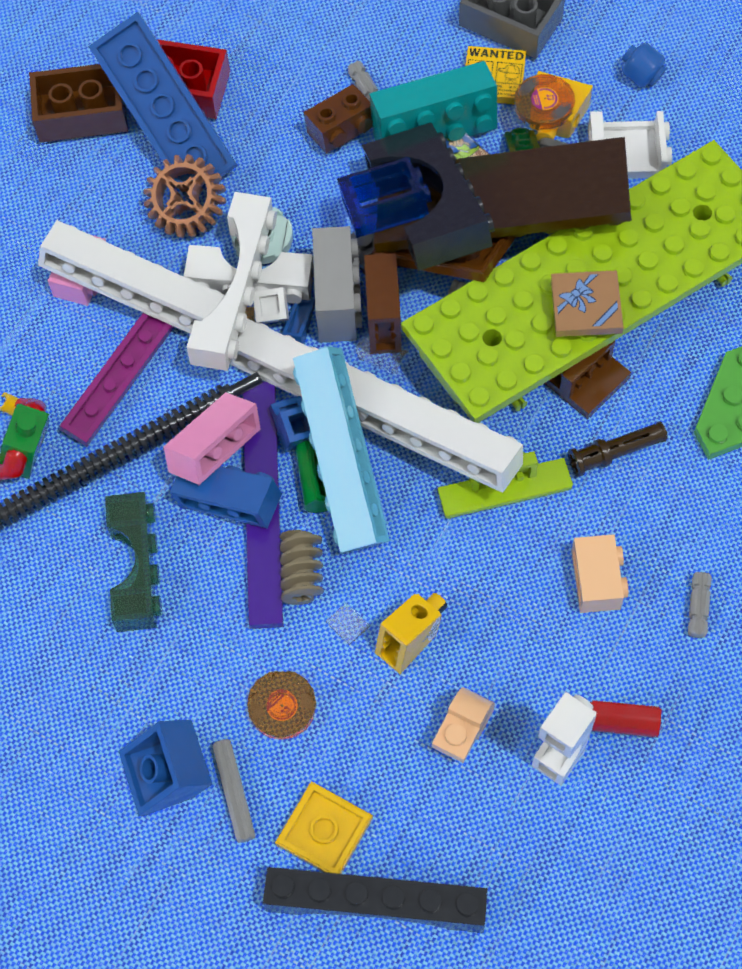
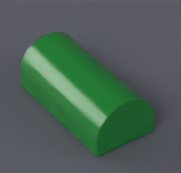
M305 440L295 447L304 509L310 513L328 511L325 505L326 492L324 483L319 478L317 472L318 459L316 451L310 441Z

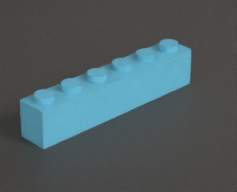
M327 346L294 357L295 368L293 375L296 383L300 386L303 398L301 407L304 415L308 418L310 427L309 440L316 451L318 459L317 472L319 478L324 483L326 492L325 505L332 516L335 543L339 546L342 553L389 542L390 539L342 348Z

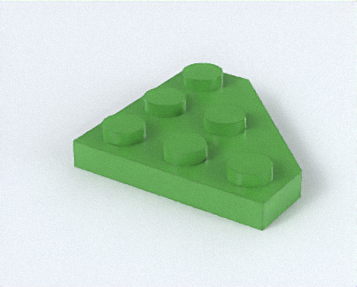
M742 346L725 353L694 431L708 460L742 447Z

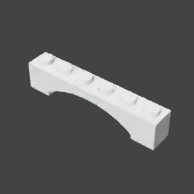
M240 192L234 193L227 219L230 235L236 236L240 245L237 270L229 290L218 306L202 321H194L186 347L190 365L228 371L231 359L235 360L237 358L239 350L237 338L239 332L243 333L245 331L247 323L245 311L247 306H252L255 294L253 284L255 280L260 279L262 273V262L260 260L262 254L267 255L270 243L269 230H274L276 226L277 211H273L271 197Z

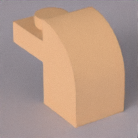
M462 687L448 708V713L432 742V748L464 763L475 740H479L494 711L495 702Z

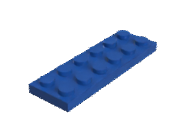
M136 12L88 46L162 162L167 159L171 164H174L175 155H179L184 162L186 155L190 154L194 162L197 158L201 157L205 160V166L212 164L215 167L214 173H219L221 177L238 166L139 12ZM195 174L180 175L174 178L176 182H185L190 177L194 178ZM206 183L202 186L203 190L207 188ZM185 191L182 192L185 198L189 200L188 194Z

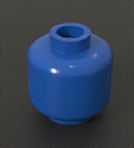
M642 43L637 48L632 45L622 57V60L625 62L622 69L623 74L641 88L648 85L653 87L667 69L664 66L665 57L648 43Z

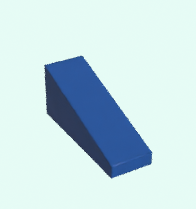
M302 299L300 303L293 304L289 320L286 322L282 335H289L296 341L305 344L315 307V299Z

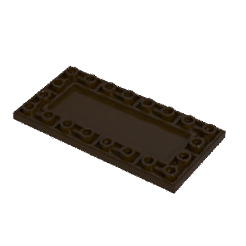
M625 137L455 159L456 164L460 163L463 168L465 180L469 179L471 181L475 197L479 196L481 198L485 214L489 213L493 220L495 232L490 233L491 240L507 236L522 237L526 234L540 232L555 233L558 230L572 228L583 230L591 226L605 224L615 226L623 222L632 221ZM402 181L380 184L374 234L375 251L392 253L398 252L401 249H408L404 227L419 221L436 207L442 195L429 186L415 182Z

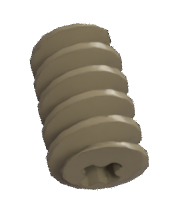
M303 530L282 532L280 534L282 540L280 550L283 554L280 557V562L283 567L281 568L280 575L283 578L281 589L284 592L281 594V600L291 605L311 603L314 600V596L321 595L324 592L322 587L314 585V583L323 581L322 574L314 573V571L322 569L323 563L313 560V558H318L323 554L320 548L313 547L322 543V537Z

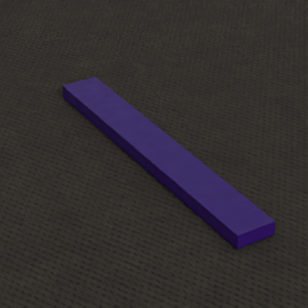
M263 382L243 393V399L257 404L261 428L244 444L245 472L256 474L257 472L266 473L274 479L279 488L277 430L269 409L271 404L276 403V387L268 382ZM278 503L268 528L246 523L250 629L284 627L283 601L281 600V594L283 593L281 589L282 576L280 575L282 568L280 562V503Z

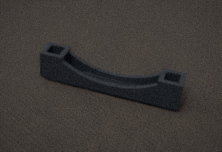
M267 867L263 906L266 912L374 917L447 928V930L484 933L488 888Z

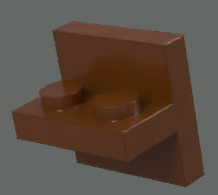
M615 341L544 384L588 420L630 379L632 372L612 357Z

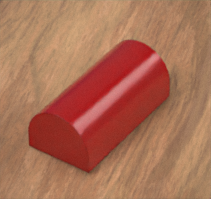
M595 700L590 702L593 705V710L597 712L591 731L658 738L662 711L660 707Z

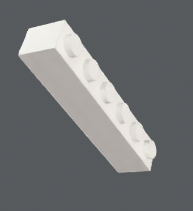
M56 220L40 245L38 266L190 334L194 321H202L225 296L217 290L210 289L188 277H183L159 264H154L136 256L130 251L118 248L101 238H96Z

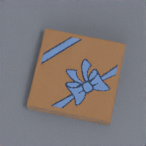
M617 270L551 274L556 337L623 333L624 327Z

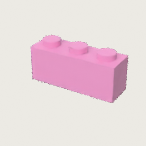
M225 392L163 446L169 473L200 485L261 429L257 404Z

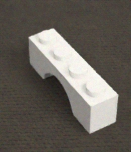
M189 245L183 277H188L201 285L217 290L225 295L234 279L237 268L231 266L224 259L220 247ZM281 252L271 265L262 269L260 279L255 280L253 284L255 291L284 287L288 303H300L302 299L310 300L314 276L313 255Z
M565 692L540 727L538 738L543 743L533 758L532 767L560 786H562L584 754L597 712L593 710V705L580 695H574L573 697Z

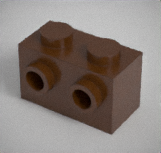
M354 84L303 112L307 133L326 154L343 146L346 142L373 127L370 101Z

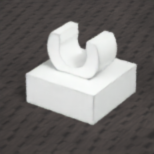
M284 287L255 291L253 302L256 323L266 324L289 320L287 295Z

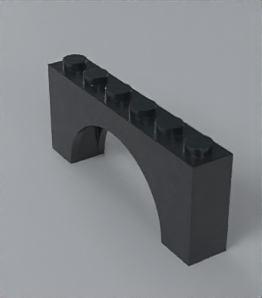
M431 122L362 145L368 172L376 186L389 182H415L429 186L442 195L436 207L419 221L404 227L409 253L418 271L493 246L490 234L495 232L493 220L489 213L485 214L481 198L479 196L475 197L471 181L469 179L465 180L463 168L460 163L456 164L454 153L451 147L447 148L443 133H437Z

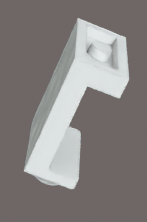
M602 111L590 112L588 141L625 137L628 179L649 178L672 164V148L666 145V140H669L670 125L669 122H664L663 111H657L653 121L603 122Z

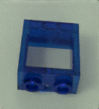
M409 157L337 178L342 202L356 238L418 220L429 214L427 203L432 201L428 186L423 183L419 167L413 168ZM409 189L410 191L364 206L360 204L402 190Z

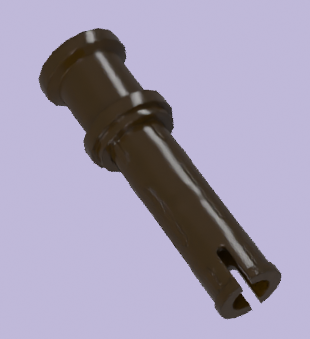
M658 421L653 425L608 441L597 439L593 441V445L582 449H569L568 459L570 466L577 477L583 476L585 471L598 466L608 467L615 458L666 441L668 439L667 431L663 423Z

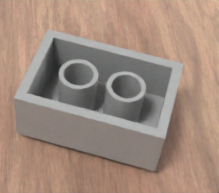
M350 226L312 228L315 310L319 343L356 341V328H362L357 238L351 239Z

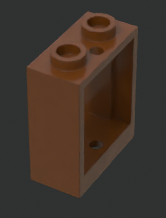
M396 253L364 255L370 354L402 352Z

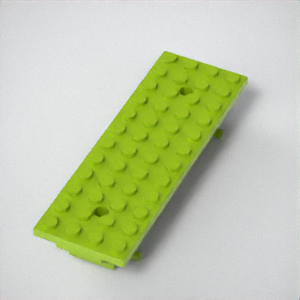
M715 140L630 188L632 221L623 222L615 226L609 224L591 226L583 230L576 228L558 230L495 267L485 282L473 280L401 322L402 331L418 350L421 359L471 421L475 423L481 422L509 404H512L517 412L520 411L521 408L523 409L527 405L522 396L712 281L717 280L722 287H725V285L732 281L733 278L727 272L742 264V170ZM617 270L624 327L623 333L556 337L551 274Z

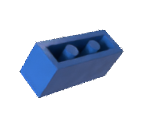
M228 465L226 468L220 466L200 485L177 476L170 490V494L181 508L263 528H268L282 495L270 475L262 472H257L256 474L247 473L232 465Z

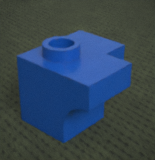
M302 396L276 402L269 407L284 453L295 450V447L305 440L310 441L308 418L304 415L301 407Z

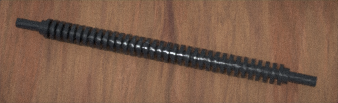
M255 372L231 386L228 384L221 386L219 384L215 386L217 393L213 388L208 390L210 397L204 392L200 394L202 401L198 396L193 398L195 405L190 400L187 401L186 406L188 409L183 404L178 406L180 413H178L176 408L172 409L173 417L168 412L163 414L165 421H163L161 416L157 417L158 425L153 420L148 422L150 429H148L146 424L142 425L143 433L138 428L133 430L135 437L130 432L127 433L128 441H125L123 436L118 438L120 445L115 440L110 442L113 449H110L108 444L103 446L105 453H102L100 448L95 450L98 457L95 458L91 452L88 454L90 461H87L85 456L80 458L83 465L80 466L76 460L72 462L75 469L72 470L70 465L65 466L68 473L64 474L63 470L59 469L57 472L60 477L57 478L54 473L50 474L51 482L44 477L42 480L45 485L41 486L39 481L34 483L37 488L36 490H33L31 485L26 487L29 491L28 494H25L23 489L19 491L21 498L18 499L14 493L11 495L14 500L10 503L8 497L3 499L6 506L3 507L0 503V531L4 529L2 522L5 521L7 526L12 525L9 518L13 517L15 522H18L20 519L17 514L21 513L23 518L27 517L26 509H29L30 513L33 514L35 512L33 508L35 504L39 510L43 508L40 503L44 500L46 506L51 504L48 499L50 496L54 502L59 500L56 493L59 492L61 497L66 496L63 489L67 488L68 492L72 493L74 490L71 485L74 484L77 489L81 488L80 480L83 481L84 485H87L89 481L86 477L90 476L92 481L97 479L94 474L95 472L100 477L104 476L103 468H105L107 473L111 472L110 464L115 469L119 467L118 460H120L122 465L126 464L125 456L130 461L135 459L133 452H135L137 457L141 456L140 448L145 453L150 451L148 444L153 449L156 448L155 440L160 445L165 443L163 436H165L167 441L171 440L170 432L176 436L179 433L178 428L182 431L186 427L185 424L189 425L225 392L238 397L262 384L263 381L259 373Z

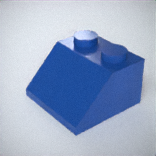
M191 719L158 721L119 751L138 816H145L190 800L212 785Z

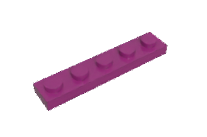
M142 313L60 424V431L88 447L171 333L174 326Z

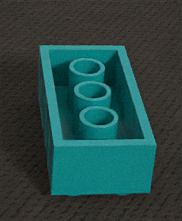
M485 61L369 93L375 140L430 122L437 133L442 132L444 138H449L451 141L461 139L466 133L472 136L497 129V84Z

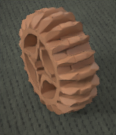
M190 154L186 155L184 162L179 155L174 156V164H171L167 159L163 160L165 168L161 171L158 167H154L153 171L157 174V177L155 179L152 177L147 178V182L152 185V188L143 190L146 196L151 197L144 202V206L151 209L148 217L152 220L156 219L155 226L159 229L165 227V233L168 235H172L176 230V236L183 238L187 230L188 235L193 238L196 236V228L202 233H206L205 223L208 222L212 226L216 225V221L212 218L214 213L218 216L223 215V211L217 207V204L223 205L226 203V199L219 195L226 191V187L223 184H218L222 179L221 175L214 173L215 167L212 164L205 166V160L201 157L197 158L194 162ZM195 174L194 178L190 177L185 182L173 180L180 175ZM206 183L207 198L204 206L199 203V195L203 190L202 186ZM166 187H168L171 196L166 203L168 206L164 209L163 196ZM176 188H179L182 192L185 191L194 204L191 205L187 200L184 201L181 194L176 191ZM186 210H192L197 213L187 219L174 218L177 214L181 215Z

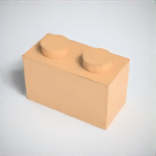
M615 534L574 538L571 551L580 613L620 610L624 598L628 597L627 578L621 577L619 566H623L624 557L622 546H616Z

